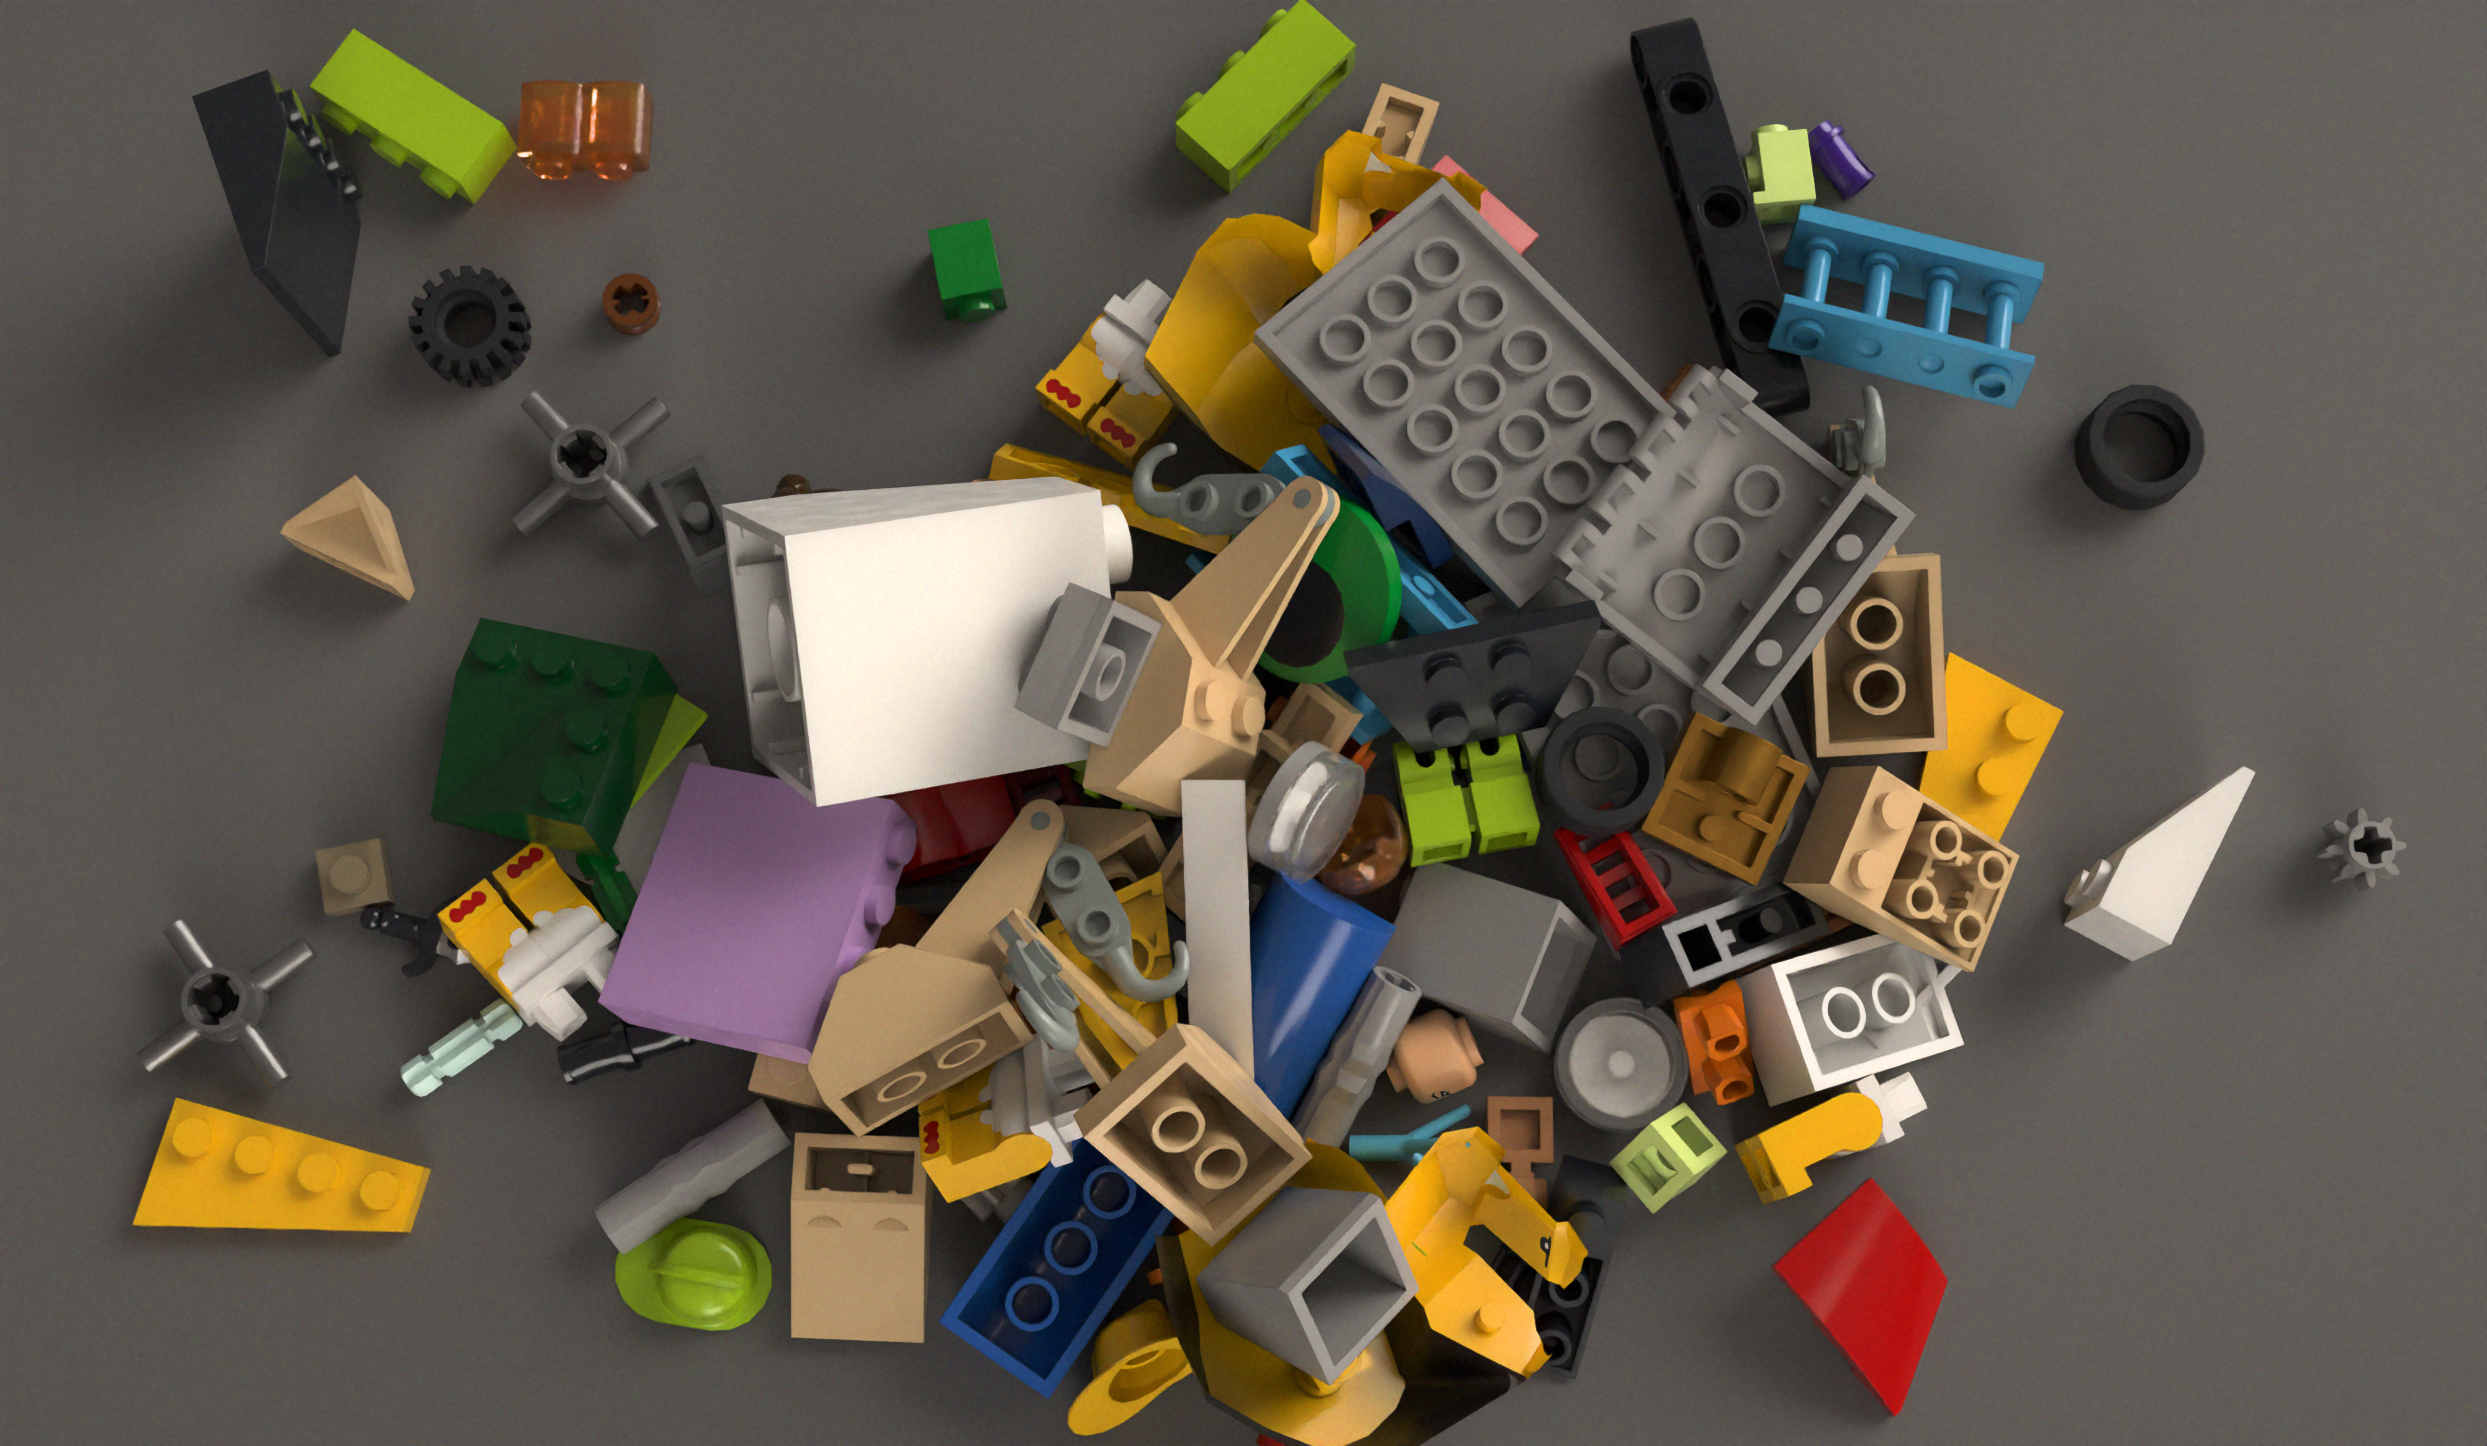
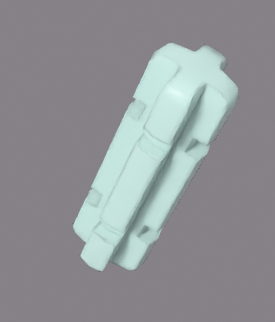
M497 999L480 1011L482 1016L480 1019L474 1020L471 1017L428 1048L430 1054L426 1057L419 1054L404 1064L400 1069V1074L407 1087L415 1095L420 1097L426 1096L443 1084L442 1077L449 1075L452 1078L495 1047L493 1041L497 1038L504 1041L516 1033L523 1025L516 1009L505 999Z

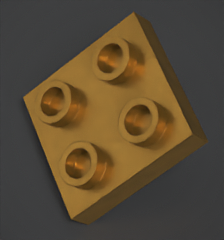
M1697 711L1689 712L1665 763L1664 785L1653 807L1638 821L1635 830L1741 882L1757 886L1811 768L1782 754L1783 751L1779 747L1763 738L1738 728L1727 727Z

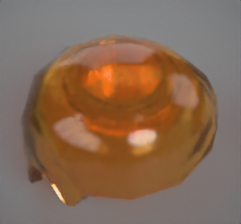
M1363 794L1340 804L1324 817L1318 827L1322 842L1321 851L1319 854L1315 850L1311 851L1310 857L1316 874L1330 890L1341 895L1369 894L1397 876L1409 852L1410 840L1401 818L1384 795Z

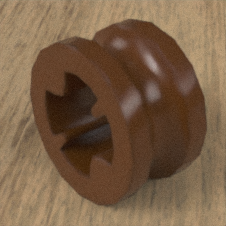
M639 274L620 275L609 282L603 292L602 304L609 323L618 332L626 335H639L649 331L657 323L661 314V303L655 286L646 277ZM638 292L644 294L641 298L646 308L645 311L640 314L635 310H631L626 316L620 314L623 312L618 300L624 295L632 299Z

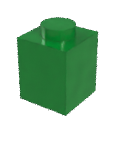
M989 218L927 230L941 301L947 320L959 318V321L965 323L980 322L994 316L997 310L1007 309Z

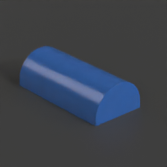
M1285 864L1283 866L1279 865L1249 920L1254 1082L1289 1122L1312 1081L1318 1064L1327 1053L1333 1037L1343 1024L1397 927L1292 866Z
M1083 1137L1072 1141L1074 1162L1056 1168L1051 1161L1048 1162L938 1320L940 1324L1047 1399L1053 1394L1155 1245L1154 1232L1161 1236L1175 1216Z

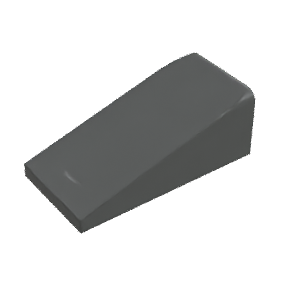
M703 454L646 480L689 575L701 595L712 594L730 585L731 579L721 505H726L727 502Z

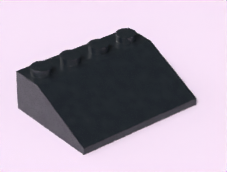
M268 69L192 96L252 273L328 357L341 353L361 221L354 201L363 198L361 188L349 163H342L332 140L324 139L315 117L312 114L306 116L295 90L291 88L284 91Z

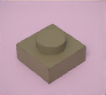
M376 838L315 851L325 914L334 917L363 911L369 906L383 907L396 904L387 845L382 839Z

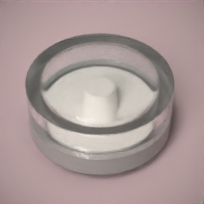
M1309 741L1301 745L1282 764L1261 798L1249 831L1248 852L1250 857L1295 883L1302 884L1312 879L1329 862L1350 829L1364 792V768L1317 741Z
M1617 997L1601 1000L1588 1006L1565 1027L1554 1049L1552 1072L1558 1095L1567 1109L1576 1118L1588 1126L1601 1131L1625 1133L1648 1126L1676 1105L1687 1083L1689 1057L1678 1027L1663 1011L1655 1006L1644 1010L1641 1001L1638 999Z

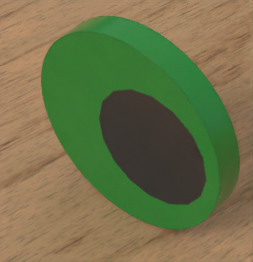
M1339 494L1340 510L1338 516L1318 546L1257 662L1270 673L1292 682L1317 684L1349 676L1343 658V651L1388 642L1399 617L1402 584L1400 568L1393 546L1383 528L1368 511L1349 498ZM1233 535L1230 542H1232L1238 535Z

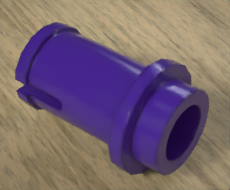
M1826 120L1808 134L1811 161H1814L1838 190L1841 198L1847 201L1863 190L1876 177V174L1870 171L1842 137L1845 129L1841 125L1834 127L1829 120Z

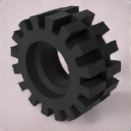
M471 265L460 266L461 276L455 277L450 269L439 272L444 281L442 284L436 287L429 279L422 286L428 294L425 300L415 296L411 306L417 312V316H409V327L415 334L411 336V339L430 367L436 370L440 377L446 381L451 382L452 379H455L460 387L471 388L472 380H476L482 388L492 386L491 375L497 373L503 381L512 375L507 369L511 362L520 367L526 359L520 349L521 347L530 348L532 337L527 331V328H532L530 317L510 284L502 277L497 279L491 270L482 267L480 274H476ZM468 307H481L488 310L493 316L494 325L490 336L483 343L475 347L464 348L450 341L448 334L449 324L457 313Z

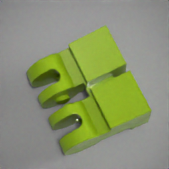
M1515 734L1492 738L1493 756H1487L1481 751L1479 741L1461 745L1459 766L1461 770L1465 769L1469 783L1468 788L1462 789L1461 785L1454 786L1451 772L1455 771L1454 758L1447 751V748L1429 751L1431 766L1421 767L1416 761L1413 748L1407 741L1392 744L1394 771L1403 811L1411 867L1468 857L1472 840L1471 832L1474 835L1478 855L1536 844L1540 823L1527 773H1524Z

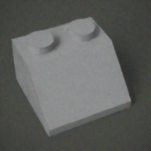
M1069 582L1064 595L1059 596L1054 601L1046 618L1047 633L1037 656L1026 664L1018 682L1020 694L1014 708L1056 730L1108 748L1163 624L1115 600Z

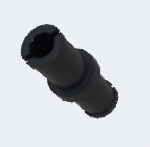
M619 1020L612 1023L610 1031L569 1045L558 1046L557 1056L566 1082L574 1086L581 1081L620 1068H624L627 1072L642 1068L643 1060L685 1046H693L696 1044V1039L627 1024L625 1021Z

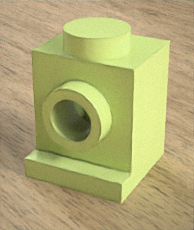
M1778 124L1759 127L1751 132L1752 147L1748 156H1742L1741 163L1750 192L1752 193L1760 225L1795 222L1801 203L1813 206L1816 200L1807 129L1788 130L1786 126Z
M1683 1102L1650 1123L1609 1164L1654 1214L1668 1201L1697 1182L1728 1151L1688 1105Z

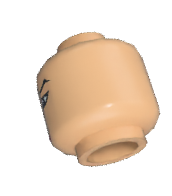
M1439 1008L1407 1022L1392 1049L1393 1052H1391L1386 1070L1397 1093L1408 1088L1414 1099L1418 1102L1430 1104L1472 1086L1477 1076L1475 1067L1484 1064V1061L1465 1016L1463 1015L1455 1019L1449 1011Z

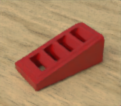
M1609 801L1596 809L1606 810L1614 806ZM1565 827L1554 831V838L1616 952L1625 945L1674 920L1678 911L1629 830L1611 835V840L1583 854L1578 843L1591 836L1578 835ZM1619 852L1624 862L1597 877L1592 866ZM1632 876L1637 886L1611 900L1606 890ZM1644 900L1649 910L1625 923L1620 913Z

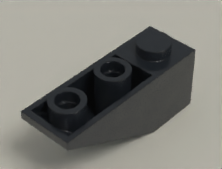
M1563 1154L1547 1213L1556 1222H1569L1587 1249L1588 1254L1583 1259L1581 1272L1565 1288L1546 1280L1533 1268L1525 1303L1534 1312L1536 1331L1542 1341L1544 1352L1547 1356L1551 1355L1539 1370L1576 1379L1627 1207V1183L1611 1166Z

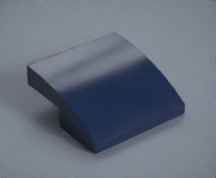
M1326 423L1317 429L1341 480L1386 532L1397 527L1433 569L1456 556L1435 521L1401 483L1377 460L1339 428Z

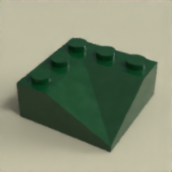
M480 618L456 672L430 816L435 821L609 860L678 691L677 686L653 652Z

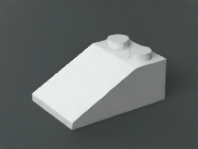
M2245 766L2239 768L2200 791L2106 859H2099L2090 872L2082 869L2073 880L2065 896L2064 903L2072 908L2063 925L2130 961H2135L2171 945L2255 772Z
M1876 934L1775 963L1735 979L1742 991L1752 1057L1769 1106L1772 1107L1964 1045L1943 985L1939 987L1936 977L1939 973L1933 957L1910 947L1885 973L1863 981L1900 944V942L1882 934ZM1927 985H1930L1933 993L1931 996L1932 1000L1924 1008L1921 1006L1913 1014L1915 998ZM1905 1022L1880 1049L1861 1033L1863 1028L1874 1030L1879 1035L1884 1029Z

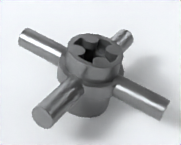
M539 390L532 392L522 401L521 408L553 442L550 458L552 475L555 480L509 517L520 531L527 537L572 499L575 502L586 505L607 503L642 543L652 539L660 531L661 526L625 486L630 473L627 452L671 416L665 406L654 396L614 431L609 433L597 426L586 423L570 425ZM586 454L595 463L605 461L604 465L599 464L596 469L589 472L590 477H584V470L577 463Z
M186 919L178 920L168 926L163 933L192 975L185 983L181 993L180 1007L185 1019L137 1052V1056L149 1072L154 1073L202 1038H207L221 1044L238 1043L270 1091L276 1090L289 1082L293 1077L261 1028L265 1025L270 1013L268 992L318 957L309 941L303 936L251 972L235 965H217ZM229 985L234 995L239 997V1004L236 1011L231 1010L225 1017L218 1020L214 1014L221 1013L225 1009L226 1002L222 996L217 994L221 990L228 988Z

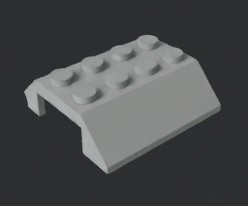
M1695 364L1667 400L1677 412L1675 416L1671 418L1659 411L1627 452L1637 464L1633 471L1622 464H1618L1587 505L1596 516L1593 523L1591 524L1578 516L1550 554L1560 563V566L1553 575L1579 602L1594 599L1601 614V620L1687 687L1749 725L1756 726L1916 514L1864 474L1853 479L1848 477L1752 402L1758 392L1729 369L1721 370L1712 366L1708 371L1701 365Z

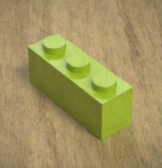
M1299 0L1288 12L1280 9L1273 14L1260 32L1259 37L1261 39L1246 54L1242 50L1234 53L1218 73L1219 80L1204 95L1196 92L1189 97L1176 114V147L1228 194L1354 70L1356 44L1306 0Z
M354 28L309 86L324 106L320 111L321 116L331 125L349 136L355 130L363 133L372 139L369 145L381 157L397 167H401L405 161L422 171L419 177L427 186L447 199H451L454 193L475 205L517 149L515 142L502 122Z

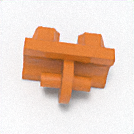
M1735 979L1723 982L1717 990L1710 994L1704 989H1698L1693 991L1690 997L1682 996L1674 999V1018L1679 1034L1682 1056L1684 1057L1687 1083L1694 1096L1710 1091L1718 1105H1726L1751 1096L1755 1092L1752 1078L1755 1075L1742 991Z

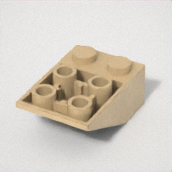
M1878 765L1830 767L1782 883L1833 914L1966 972H1974L2018 862L2019 855Z
M795 1132L791 1187V1338L925 1343L934 1182L921 1164L919 1137L870 1135L857 1137L856 1135Z

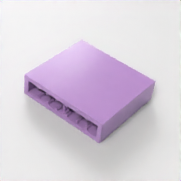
M689 762L598 1002L627 1024L808 1064L839 976L854 969L855 962L861 956L875 949L882 927L890 921L893 915L895 890L904 865L908 864L914 855L918 825L894 800L872 797L816 807L782 779Z

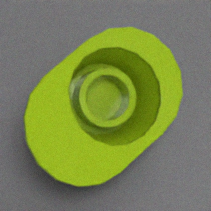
M681 1217L625 1255L619 1252L615 1264V1281L622 1299L638 1315L656 1322L708 1331L731 1330L749 1322L764 1307L772 1288V1265L765 1248L749 1232L731 1225Z

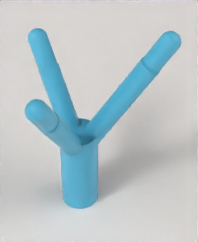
M1466 1104L1461 1105L1406 1135H1350L1349 1154L1356 1161H1406L1416 1167L1424 1157L1420 1153H1427L1438 1140V1138L1430 1137L1468 1117L1471 1114V1108ZM1467 1142L1465 1146L1470 1147L1471 1144Z

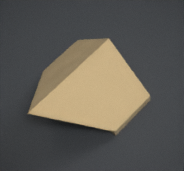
M356 475L285 523L280 532L299 550L407 601H410L415 591L390 510Z

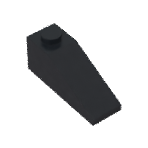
M1781 881L1661 926L1618 949V952L1644 1010L1831 933L1819 905Z

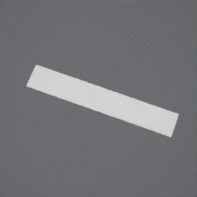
M1181 780L1186 946L1191 957L1190 973L1187 977L1189 1025L1200 1027L1231 1055L1254 1080L1245 780Z

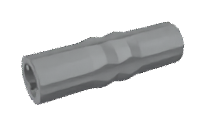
M1375 966L1371 971L1343 1024L1333 1037L1327 1053L1318 1064L1313 1080L1290 1121V1124L1301 1136L1304 1143L1309 1137L1317 1143L1340 1148L1362 1105L1372 1095L1377 1077L1387 1067L1392 1049L1422 996V990L1409 978L1383 966Z
M761 1098L706 1135L691 1140L678 1153L662 1159L650 1172L595 1207L594 1213L614 1246L622 1255H625L679 1218L696 1212L708 1199L725 1193L738 1179L792 1144L791 1139L767 1102Z

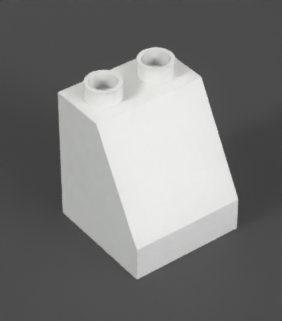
M1056 476L798 494L721 505L752 754L755 759L816 807L1087 759L1090 741L1045 725L1014 708V705L1020 694L1018 691L1020 675L1026 664L1037 656L1046 636L1048 612L1054 601L1059 596L1064 595L1069 582L1111 599L1110 584L1123 583L1130 578L1133 553L1126 519L1117 505L1102 506L1100 490Z

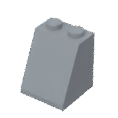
M1440 862L1417 866L1415 873L1410 874L1403 883L1399 896L1400 910L1394 922L1397 929L1376 966L1392 969L1417 984L1422 990V996L1418 1003L1432 1009H1445L1454 1018L1464 1015L1467 1022L1471 1025L1552 1056L1598 937L1560 900Z
M1284 1187L1195 1278L1217 1323L1329 1386L1419 1291L1417 1282L1380 1197L1369 1192Z

